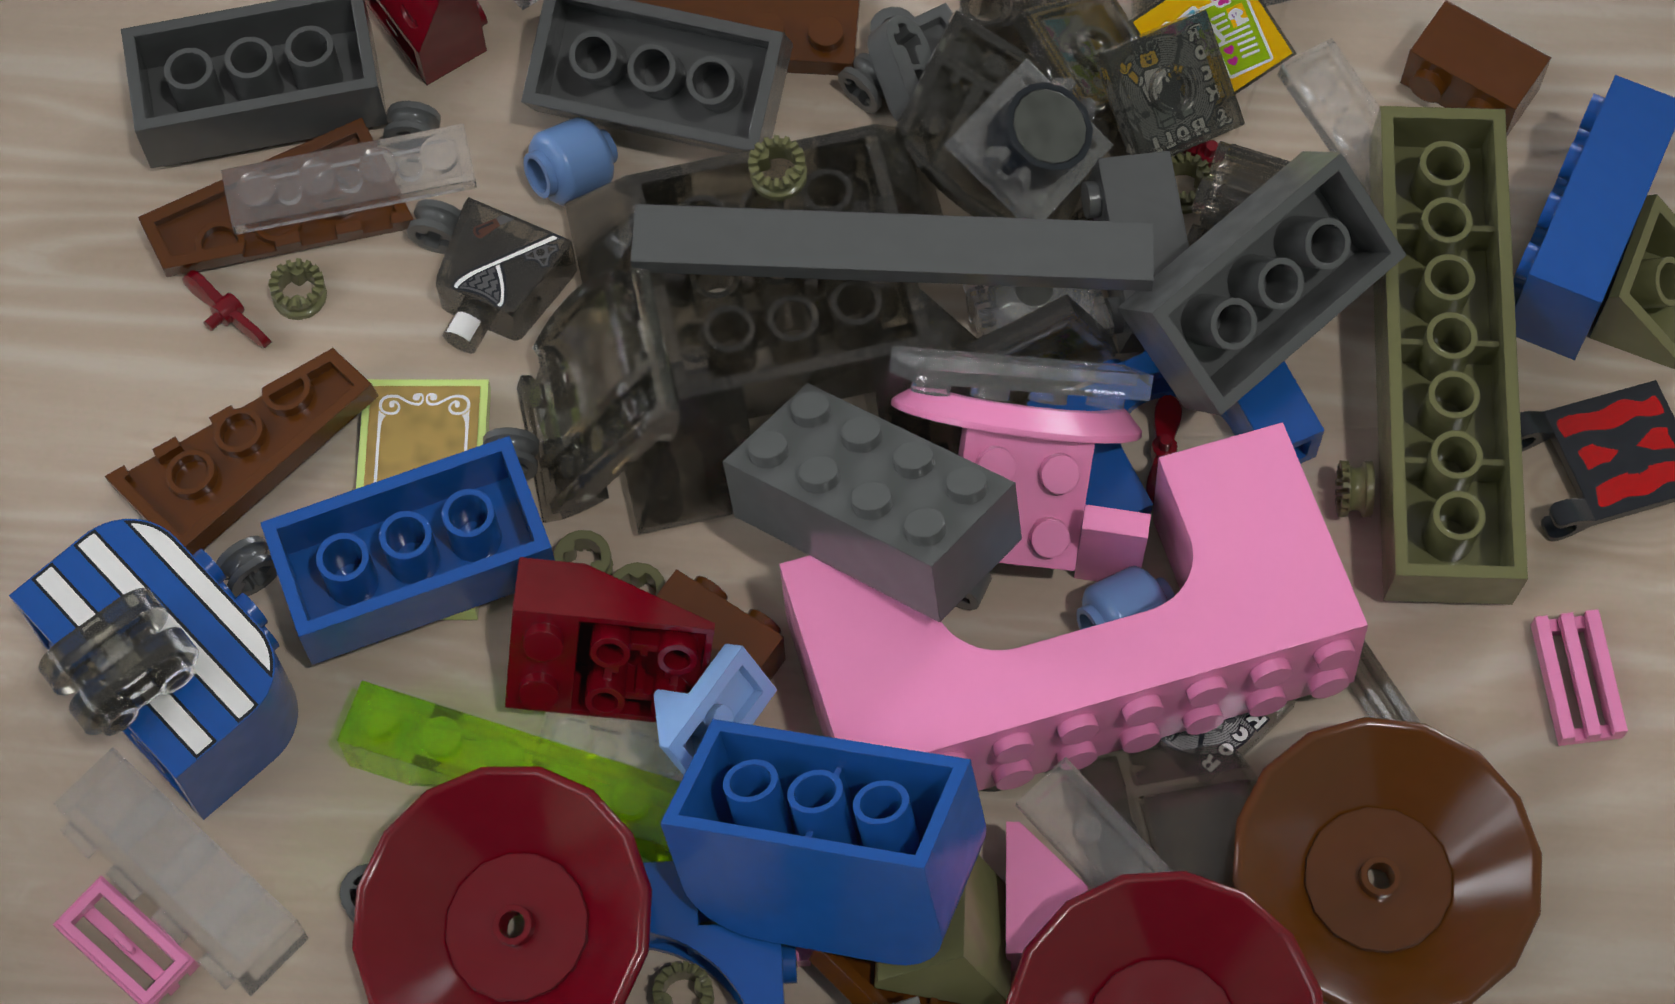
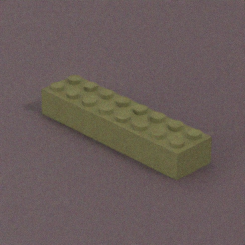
M1380 106L1369 139L1371 200L1406 254L1400 262L1373 284L1383 601L1513 605L1528 580L1505 109Z

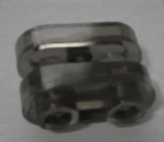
M138 588L117 598L55 643L45 653L39 663V673L57 695H68L77 692L70 702L69 712L88 735L104 733L106 736H112L122 732L136 720L142 707L160 694H170L179 690L195 674L196 669L194 665L198 660L199 650L179 627H171L160 631L168 619V611L149 588Z

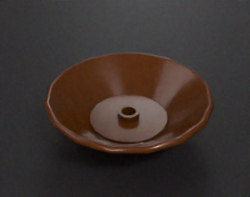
M1362 717L1308 732L1262 769L1236 820L1232 881L1235 889L1246 892L1294 934L1323 991V1001L1325 1004H1473L1516 967L1541 915L1542 852L1521 797L1479 751L1425 723ZM1372 869L1383 871L1388 876L1389 887L1385 889L1374 887L1368 879V871Z

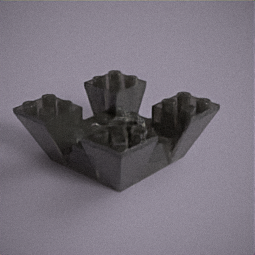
M872 124L795 140L799 147L803 149L806 158L807 182L797 195L783 201L769 200L762 197L754 189L748 168L751 150L626 175L564 204L589 314L652 301L663 346L612 417L638 535L734 514L723 460L751 435L749 419L774 414L807 383L840 399L863 394L869 413L958 455L962 427L917 417L891 406V398L916 385L932 386L959 395L995 401L988 374L958 351V349L978 339L919 288L918 283L632 272L631 267L635 204L943 215L920 131L917 132L911 128ZM776 158L771 160V169L762 171L765 178L769 176L771 180L779 178L780 181L783 180L782 177L785 176L786 169L792 168L795 165L787 159ZM716 288L726 289L722 292H709ZM791 330H799L803 332L799 335L784 334L785 332Z

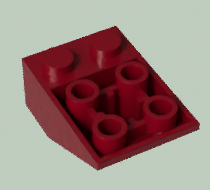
M365 0L367 6L426 85L431 84L487 51L482 27L488 21L477 0Z
M520 557L512 609L505 708L657 723L654 692L657 689L687 694L691 691L710 665L715 623L590 565Z

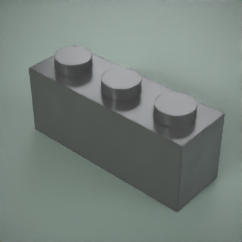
M1170 151L1097 159L1088 180L1083 182L1081 186V203L1085 217L1087 219L1093 218L1094 221L1154 223V276H1156L1189 248ZM1107 290L1108 297L1104 298L1103 301L1104 324L1109 335L1116 334L1119 354L1145 351L1117 309L1137 291Z

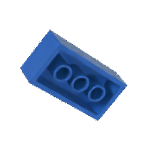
M1618 75L1614 76L1606 97L1593 93L1576 137L1560 169L1553 190L1549 194L1536 229L1514 275L1517 338L1572 360L1576 359L1601 306L1674 133L1675 97Z
M510 436L260 522L298 637L312 665L514 594L520 557L555 561L551 544Z

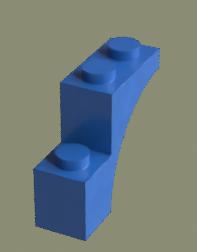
M644 862L643 864L652 887L649 950L673 955L691 964L696 963L701 969H705L707 974L715 979L737 1004H785L784 984L797 983L796 947L742 936L719 924L701 925V922L713 921L704 915L687 897L674 862Z

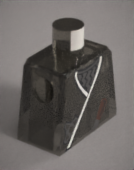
M468 197L461 210L436 278V288L441 306L446 312L453 315L443 332L444 339L456 349L471 354L476 352L488 330L513 341L522 339L577 272L572 240Z

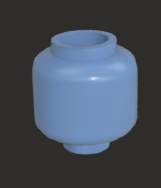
M572 118L540 131L533 136L529 144L528 153L524 157L525 174L530 186L539 197L548 198L550 201L561 206L573 204L609 187L614 177V163L618 159L617 147L613 138L606 130L599 129L593 122L585 118Z
M1131 566L1089 585L1085 589L1082 597V607L1078 608L1076 612L1079 629L1082 630L1145 612L1166 603L1175 594L1164 578L1159 577L1155 579L1147 570Z

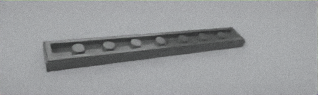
M635 204L631 267L632 272L1152 291L1154 282V223Z

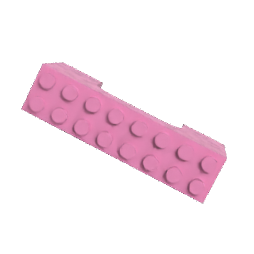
M1283 422L1158 458L1152 519L1180 588V591L1173 598L1145 612L1019 648L989 650L970 645L953 635L942 622H938L811 555L779 564L788 627L823 736L971 759L978 791L994 786L1000 790H1009L1028 783L1035 774L1059 767L1062 771L1079 770L1095 762L1098 756L1121 749L1126 753L1141 752L1155 746L1161 738L1183 731L1190 735L1203 734L1217 728L1225 719L1245 713H1249L1254 717L1265 716L1281 709L1287 701L1311 694L1314 698H1327L1346 689L1349 683L1354 682L1368 624Z

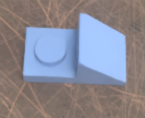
M724 644L688 694L660 689L654 692L659 747L679 771L685 775L712 719L753 725L776 693V687L743 646Z

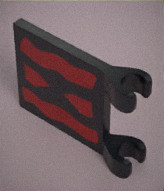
M1656 380L1546 411L1520 412L1522 451L1551 439L1579 498L1555 502L1549 508V515L1541 520V525L1549 540L1559 541L1591 526L1675 502V417Z

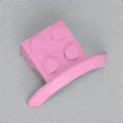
M916 385L891 398V406L900 411L928 420L962 427L958 455L1015 482L1022 539L999 562L1004 564L1075 571L1095 443H1128L1137 441L1142 437V430L1128 411L1123 408L1113 407L1110 410L1080 411L1033 407L968 397L926 385Z

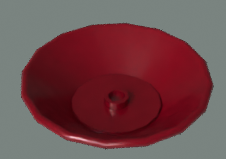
M541 766L480 767L426 790L383 832L357 886L352 950L368 1003L626 1004L649 953L652 887L633 833L593 789ZM522 915L525 921L524 930L519 936L511 938L508 934V924L515 916Z
M1174 871L1122 874L1067 900L1024 948L1005 1004H1324L1323 991L1294 934L1244 891L1190 872Z

